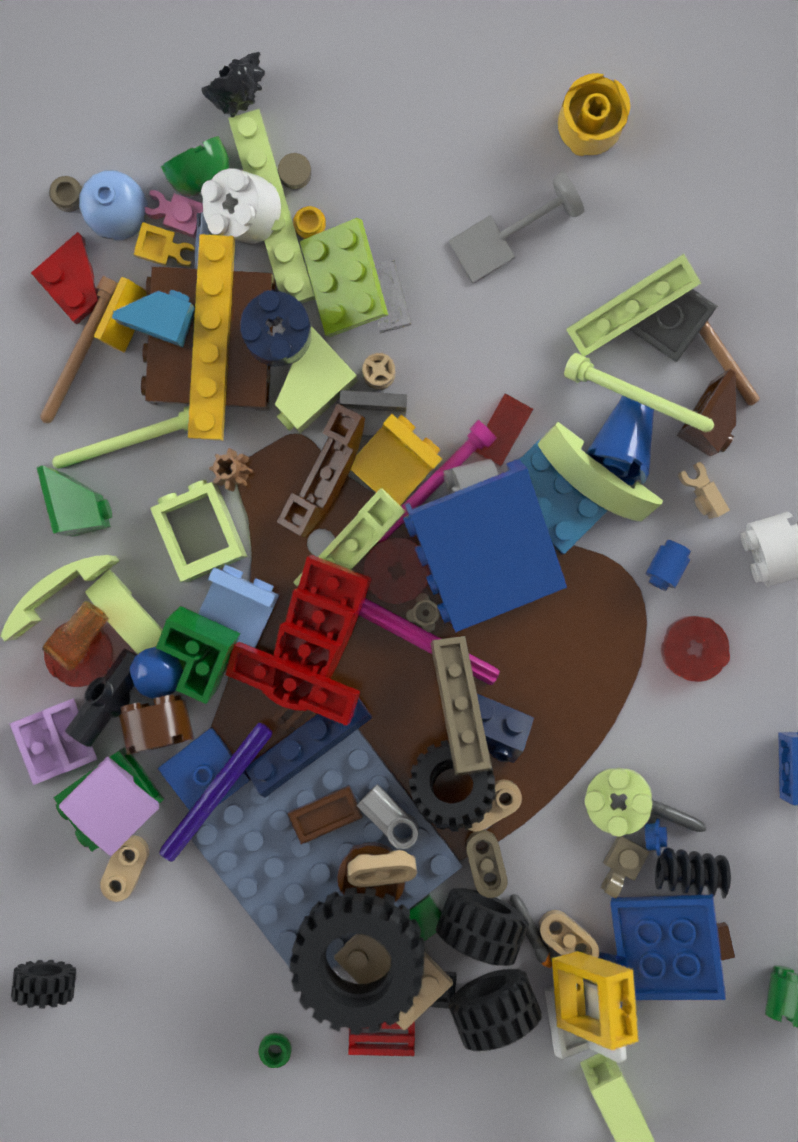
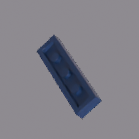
M358 698L351 722L347 726L317 714L249 764L245 770L258 793L266 798L371 720L372 716L360 698Z

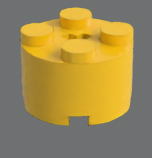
M599 73L584 75L573 82L564 97L559 112L558 130L563 142L575 155H598L609 150L618 141L628 120L631 107L630 98L624 86L616 79L612 81L605 78L604 74Z

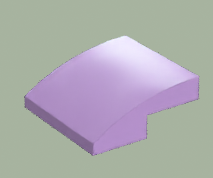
M74 698L9 723L33 785L98 760L93 746L87 747L65 732L79 712Z
M107 756L59 804V808L89 839L108 855L112 856L159 809V804L133 782L132 775Z

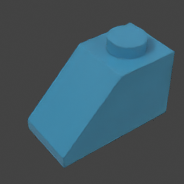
M170 290L168 295L157 291L115 310L112 318L120 325L183 348L195 316V307L189 302L190 297L180 292Z

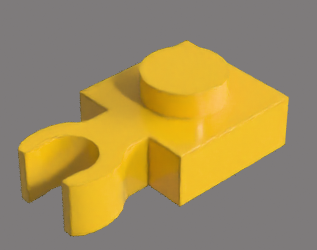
M142 222L133 255L134 257L165 267L167 266L168 258H173L181 266L190 267L191 261L182 259L180 253L183 250L195 252V247L190 243H173L175 232Z

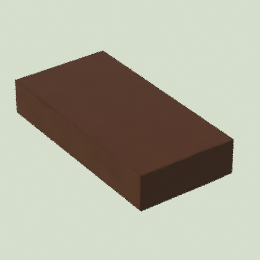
M350 785L288 812L289 819L301 845L363 818L361 810L357 807L358 803Z

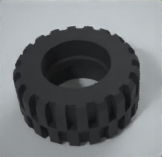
M353 887L346 888L345 894L342 896L337 891L327 895L324 903L317 902L311 908L309 916H305L292 947L290 972L293 973L291 983L294 992H301L299 1002L305 1010H308L310 1007L314 1010L312 1017L316 1021L322 1023L325 1019L331 1023L330 1029L340 1032L341 1027L350 1028V1034L361 1035V1029L369 1028V1032L374 1033L381 1031L382 1023L384 1022L388 1026L393 1025L399 1021L400 1011L407 1013L411 1009L414 997L419 995L422 987L425 947L424 940L420 937V927L415 919L410 920V911L404 904H401L399 907L395 906V897L385 893L383 898L375 896L376 889L366 888L365 894L357 893V888ZM349 934L369 936L382 944L391 958L390 969L383 977L371 983L357 984L346 981L332 970L327 961L326 951L329 944L337 938Z

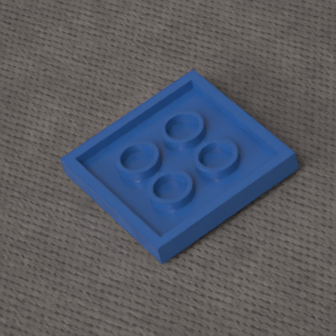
M713 894L611 898L610 904L618 965L633 969L635 1000H726Z

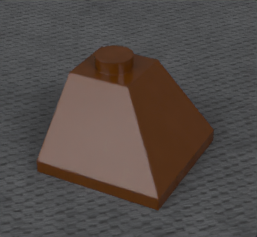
M728 369L709 383L692 410L710 418L714 423L713 429L709 432H704L684 423L677 434L679 438L709 457L719 453V451L725 452L734 439V435L731 432L736 426V372Z

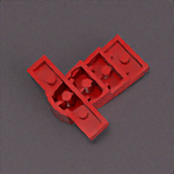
M314 555L307 556L299 586L293 590L286 620L279 627L274 656L238 642L233 646L225 675L262 690L269 699L284 708L299 711L310 710L347 726L351 722L361 691L334 681L331 677L352 634L372 578Z

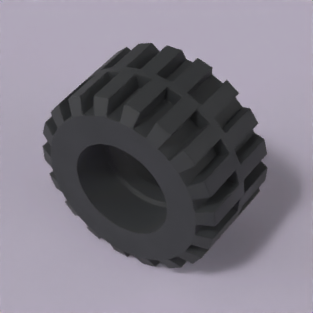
M448 740L440 741L441 746L435 748L434 744L427 747L428 753L425 755L421 753L417 757L418 764L412 766V779H409L411 796L419 813L424 816L428 823H433L442 830L450 828L451 831H458V828L465 827V830L472 828V824L476 821L480 823L484 819L485 813H489L492 808L493 799L495 800L496 793L493 769L469 774L473 781V789L470 795L463 801L452 804L440 801L433 791L434 782L442 772L454 769L450 744H448Z
M454 888L448 894L436 926V933L450 947L472 959L496 966H511L516 961L529 922L520 911L498 898H487L473 889Z
M520 969L497 970L477 977L461 987L448 1003L462 1043L466 1049L472 1051H489L510 1045L532 1031L542 1018V1011L525 971Z

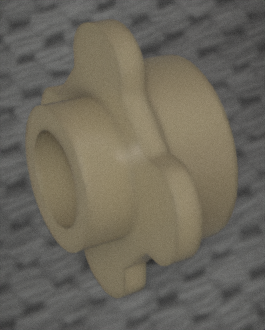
M421 593L416 597L417 602L414 607L407 611L406 617L409 622H416L422 626L423 630L432 632L435 629V622L441 616L437 607L441 603L436 604L429 599L428 594ZM425 609L429 611L427 616H424L422 613Z

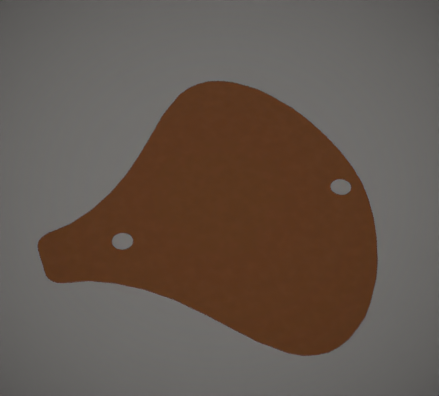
M288 434L249 456V460L245 464L253 470V473L248 475L246 480L247 486L237 485L249 522L252 551L250 582L253 583L255 578L274 586L272 592L279 595L256 646V649L273 656L280 624L285 622L293 590L298 588L293 582L303 572L307 556L312 555L307 546L309 535L315 530L326 529L336 538L357 516L362 507L376 494L347 476L330 508L305 537L277 523L291 493L299 496L321 453V450L313 441L301 434ZM403 522L383 543H377L352 570L372 578L365 597L366 599L407 620L406 613L414 607L417 602L416 597L419 594H428L429 599L436 604L443 602L439 593L432 594L426 576L431 575L428 564L425 566L421 565L415 551V547L420 546L417 535L410 537ZM573 545L562 555L554 547L567 588L458 632L454 631L451 622L444 624L440 616L435 622V629L430 632L441 639L465 636L468 653L496 667L500 671L493 685H489L473 676L477 694L534 717L524 751L515 763L498 761L489 753L495 782L503 779L510 780L517 785L522 795L521 805L514 813L486 829L495 835L498 842L524 825L544 808L584 766L616 722L640 670L647 631L646 607L643 596L632 576L619 563L604 554ZM425 609L422 613L424 616H427L429 611ZM358 616L347 646L331 679L361 691L359 698L372 716V719L361 726L359 730L411 796L409 779H412V766L418 764L417 757L421 753L424 755L428 753L427 747L434 744L435 748L441 746L440 741L448 740L449 744L433 655L373 622ZM411 622V623H413V624H415V625H417V626H419V627L422 628V626L419 625L418 623H416V622ZM231 677L228 678L211 727L232 754L236 752L257 723H262L270 728L272 736L252 762L289 736L277 722L271 719L282 706L269 699L262 690ZM289 709L282 717L287 721L297 710ZM310 710L305 711L291 726L296 730L313 712ZM454 769L442 772L436 778L433 785L435 796L440 801L451 804L466 799L473 789L471 776L469 774L456 776ZM503 793L499 801L506 804L511 800V795ZM432 823L459 860L468 858L466 841L474 831L465 830V827L458 828V831H451L450 828L442 830ZM481 841L476 845V848L484 850L487 848L488 843Z

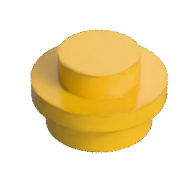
M306 206L297 211L293 219V225L297 235L306 239L325 231L326 220L321 210L313 206Z

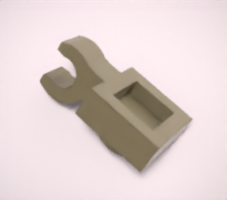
M624 836L616 837L603 861L611 869L600 888L610 896L617 898L622 890L625 877L635 881L650 851Z

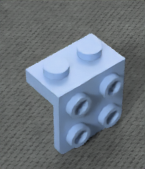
M225 564L223 569L213 567L208 580L212 581V584L198 614L241 633L238 642L256 648L279 595L272 592L273 585L255 578L253 583L241 578L243 575L242 571Z

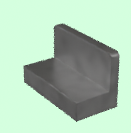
M341 390L340 405L365 417L362 436L373 437L391 414L396 418L400 415L406 418L407 394Z

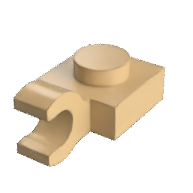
M701 462L693 465L697 472L695 479L689 478L685 470L678 473L679 480L683 485L695 488L694 493L697 498L694 501L698 510L704 516L707 515L709 519H712L730 511L714 481L710 482L706 468Z

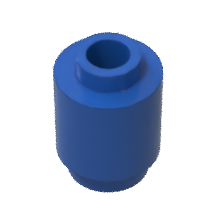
M667 540L664 546L660 545L646 571V575L651 577L649 583L663 591H667L668 587L676 588L690 562L688 557L691 551L672 540Z

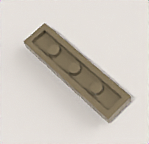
M461 636L432 640V655L455 775L489 771L492 767L466 638Z

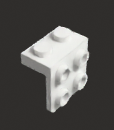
M583 980L586 1015L600 1020L597 985ZM554 986L544 989L555 1056L564 1059L591 1049L618 1063L627 1059L626 1046L611 1051L558 1028Z

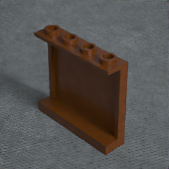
M152 266L151 277L146 279V295L148 296L157 291L169 295L170 290H174L190 297L189 302L195 307L197 269ZM233 271L225 405L227 407L254 408L257 411H269L271 366L259 362L250 353L242 338L240 323L243 311L252 299L264 291H275L276 280L272 273ZM194 319L183 348L148 335V343L143 344L142 358L143 362L147 363L146 376L141 378V394L145 396V401L152 405H157V403L190 404ZM273 325L270 327L271 336H273Z

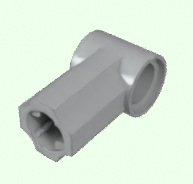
M378 784L357 804V807L388 837L391 845L398 849H407L414 845L419 830L417 820L412 815L407 814ZM399 823H406L412 828L413 833L408 838H399L394 832V827Z

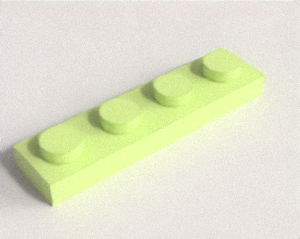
M683 253L569 326L566 330L581 355L586 356L700 285L701 282Z

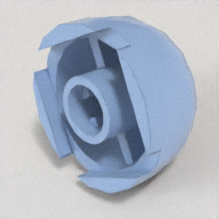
M104 170L92 175L84 183L79 195V207L86 224L100 237L122 241L134 236L140 230L142 222L145 223L146 221L144 219L146 215L145 207H148V202L143 190L129 175L117 170Z

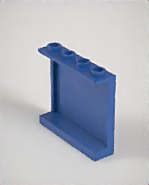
M519 459L506 463L508 471L417 508L412 509L410 503L405 504L408 516L403 517L410 537L417 535L420 546L415 547V551L421 565L425 566L428 564L431 575L426 576L433 595L439 593L443 603L438 604L437 607L444 624L451 622L455 632L567 588L528 469Z

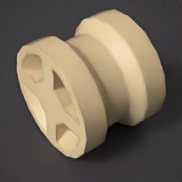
M374 353L367 357L362 368L365 383L375 390H384L392 385L395 379L393 360L384 353Z

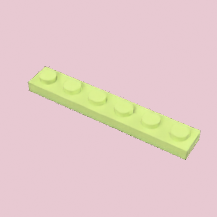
M260 109L236 115L234 118L229 117L228 120L243 171L264 178L276 188L280 197L281 214L279 220H275L271 228L273 230L272 234L264 240L279 292L290 294L301 303L315 300Z

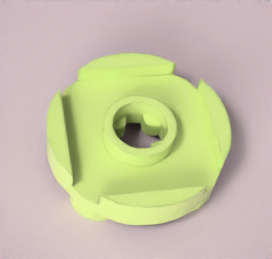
M609 768L598 773L590 782L584 800L587 813L592 822L602 831L617 837L632 834L641 829L648 821L653 805L652 793L647 781L637 772L626 768ZM615 793L618 796L625 794L627 796L625 800L627 807L625 809L620 807L613 808L611 806L613 799L610 797L611 794Z

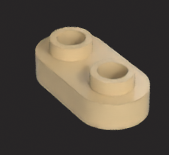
M505 779L496 781L495 800L493 799L490 812L485 813L484 819L480 823L477 821L473 823L472 828H469V830L482 831L514 813L520 807L522 795L517 785ZM503 793L511 795V800L506 804L499 801Z
M132 835L111 856L100 882L101 892L108 900L114 902L123 901L134 891L149 856V847L143 838ZM125 850H132L135 858L133 860L128 859L125 856ZM113 880L121 883V890H116L112 887Z
M402 850L393 851L385 855H359L348 864V881L352 885L359 887L407 882L417 875L415 857Z
M551 910L541 917L539 921L541 937L558 954L562 956L576 952V945L583 943L586 945V948L582 953L598 958L599 948L594 938L564 912ZM553 922L561 924L557 931L549 929Z

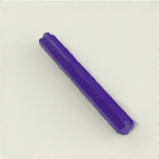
M257 723L161 846L159 854L169 862H173L270 739L272 736L270 728L262 723Z

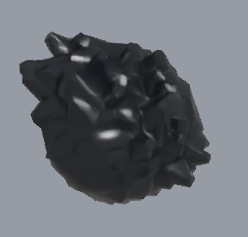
M260 52L248 54L240 60L233 59L232 63L219 70L220 77L211 81L210 85L201 88L205 98L210 100L217 109L222 110L223 114H230L234 118L238 110L246 111L249 105L255 103V92L262 90V86L258 82L265 75V70L259 67Z

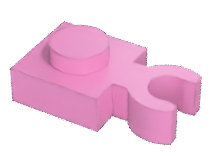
M151 190L149 193L151 198L160 203L156 209L145 207L146 215L152 219L165 217L163 221L165 228L196 238L197 213L201 214L203 212V203L176 193L173 194L170 202L159 191Z

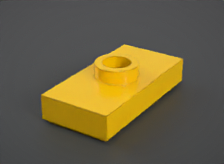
M121 277L94 334V338L125 353L135 330L120 325L112 318L115 310L146 297V290L131 280Z

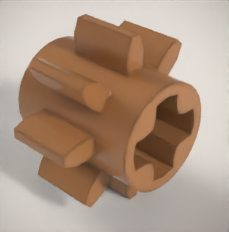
M228 448L227 455L216 453V460L213 466L209 467V470L213 471L217 476L213 483L218 486L225 484V489L234 492L235 485L247 486L246 480L248 475L253 473V470L245 464L249 457L244 454L237 456V452L231 448Z

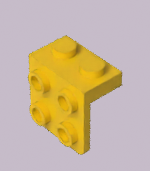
M391 414L377 433L356 455L351 471L374 492L383 488L401 505L429 472L439 464L442 458L438 455L441 450L430 439L425 437L422 441L413 433L415 426L403 415L396 418Z

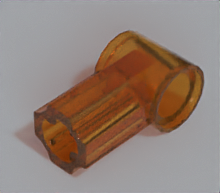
M84 601L66 625L56 630L49 637L42 650L67 671H71L87 654L89 650L87 646L107 623L109 618L99 607L89 601Z

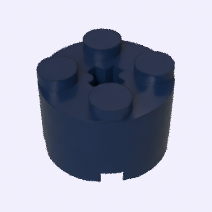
M267 290L252 299L243 311L240 323L242 338L250 353L259 362L271 367L285 366L297 362L307 352L311 342L310 321L306 309L295 297L284 292ZM281 324L284 332L282 334L276 332L271 336L270 327Z

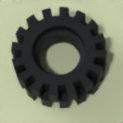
M37 960L36 963L29 961L26 962V965L19 964L18 967L14 968L12 1001L14 1003L18 1002L17 1005L20 1006L27 1004L29 1008L34 1006L45 1008L48 1005L54 1008L58 1004L63 1006L67 1002H71L74 998L76 968L71 964L65 965V962L62 961L54 963V960H48V962Z

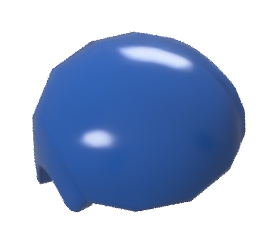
M156 647L143 650L134 657L130 666V675L135 688L141 695L151 699L171 695L176 692L183 673L182 665L177 657L163 652Z

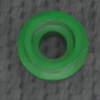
M271 1033L265 1036L260 1042L258 1049L260 1060L270 1068L284 1066L289 1061L292 1053L289 1039L280 1033ZM278 1045L281 1048V1052L273 1053L270 1050V1046Z

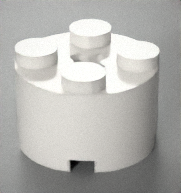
M229 168L220 171L202 186L203 214L208 229L212 234L234 236L235 241L248 244L260 243L272 234L273 230L271 228L275 220H279L281 214V202L276 188L264 178L239 169Z
M788 511L748 523L746 531L740 533L745 551L751 550L755 563L750 564L753 578L756 583L764 582L767 587L798 578V524L790 525L787 518L793 516Z

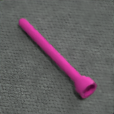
M479 419L469 428L471 431L467 435L469 439L401 506L406 512L378 543H383L404 522L403 517L408 516L405 504L410 503L412 509L419 507L445 482L444 470L461 466L478 448L480 450L484 446L488 448L497 439Z

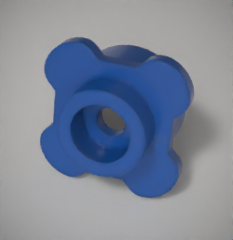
M656 818V823L645 824L647 851H656L657 856H661L662 847H668L667 827H660V818Z

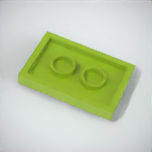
M354 218L299 241L325 336L333 337L388 316L364 224L361 219Z

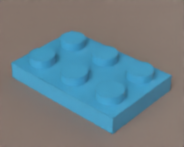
M540 438L519 460L528 469L553 546L564 555L608 510L584 496L559 474L539 448Z

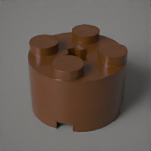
M172 694L153 699L155 705L152 706L149 703L141 704L140 702L121 707L122 714L119 715L127 755L140 753V751L144 750L150 751L194 739L186 700H182L181 695L174 696Z

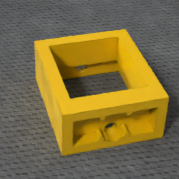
M579 951L552 958L558 1028L611 1051L638 1042L633 969ZM583 978L597 983L600 1020L586 1015Z

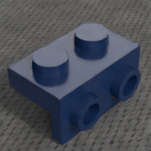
M477 694L488 752L498 761L515 763L524 751L534 717Z

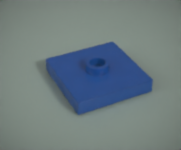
M211 727L157 769L190 811L233 754ZM246 771L241 774L220 803L251 780Z

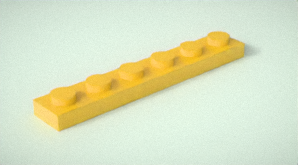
M199 234L188 422L189 439L223 441L235 253L234 236Z

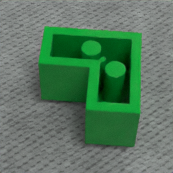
M179 606L166 619L156 646L157 649L186 662L176 691L207 704L219 689L228 667L233 646L238 642L241 633Z

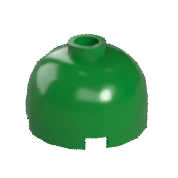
M219 136L202 142L203 147L200 145L187 149L161 166L166 179L173 189L181 195L188 197L200 195L202 186L206 181L211 180L220 171L229 169V158Z

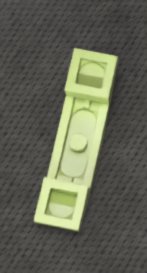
M559 422L539 441L538 446L559 474L580 493L604 509L624 518L641 522L662 505L663 500L638 481L630 487L582 451L581 448L584 441Z
M380 488L362 507L357 516L318 557L352 570L406 511L383 488ZM302 573L293 582L297 587L299 586Z
M112 555L84 558L65 565L43 578L15 606L2 630V639L4 641L16 640L39 623L41 618L34 609L79 575L85 581H94L117 564L119 559Z
M109 569L85 593L108 623L137 654L145 649L156 647L163 629L131 596L132 592ZM179 659L184 670L186 662Z

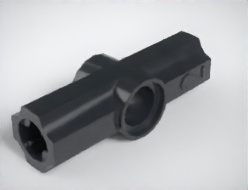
M124 648L104 677H97L89 684L84 695L86 702L65 730L69 736L79 743L91 747L110 719L119 717L122 714L121 707L129 705V692L134 687L130 675V666L137 655Z

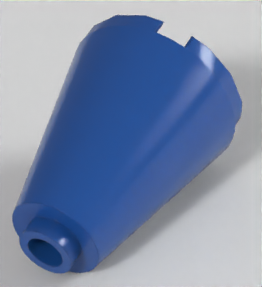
M622 396L585 453L629 486H632L636 480H641V484H644L649 476L654 409Z

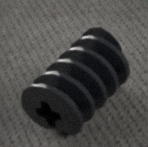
M666 847L656 862L655 886L657 890H660L664 881H668L669 890L674 892L677 883H681L682 892L687 894L690 886L694 885L696 895H701L705 886L707 887L708 894H713L714 897L717 888H719L724 899L728 895L731 884L730 865L727 858L723 855H718L714 858L712 854L705 853L701 857L697 851H692L688 855L683 849H679L675 853L672 848Z

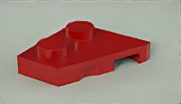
M79 232L73 235L31 272L34 278L76 325L93 311L99 299V296H97L98 289L94 283L92 265L88 260L85 248L86 242Z

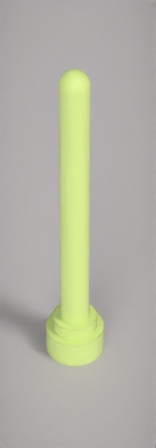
M573 354L566 364L564 376L572 381L579 383L589 380L704 432H709L714 427V423L710 418L595 369L594 365L590 363V359L583 355Z
M189 406L184 407V411L179 412L177 417L55 456L52 459V464L55 468L60 469L180 429L188 431Z

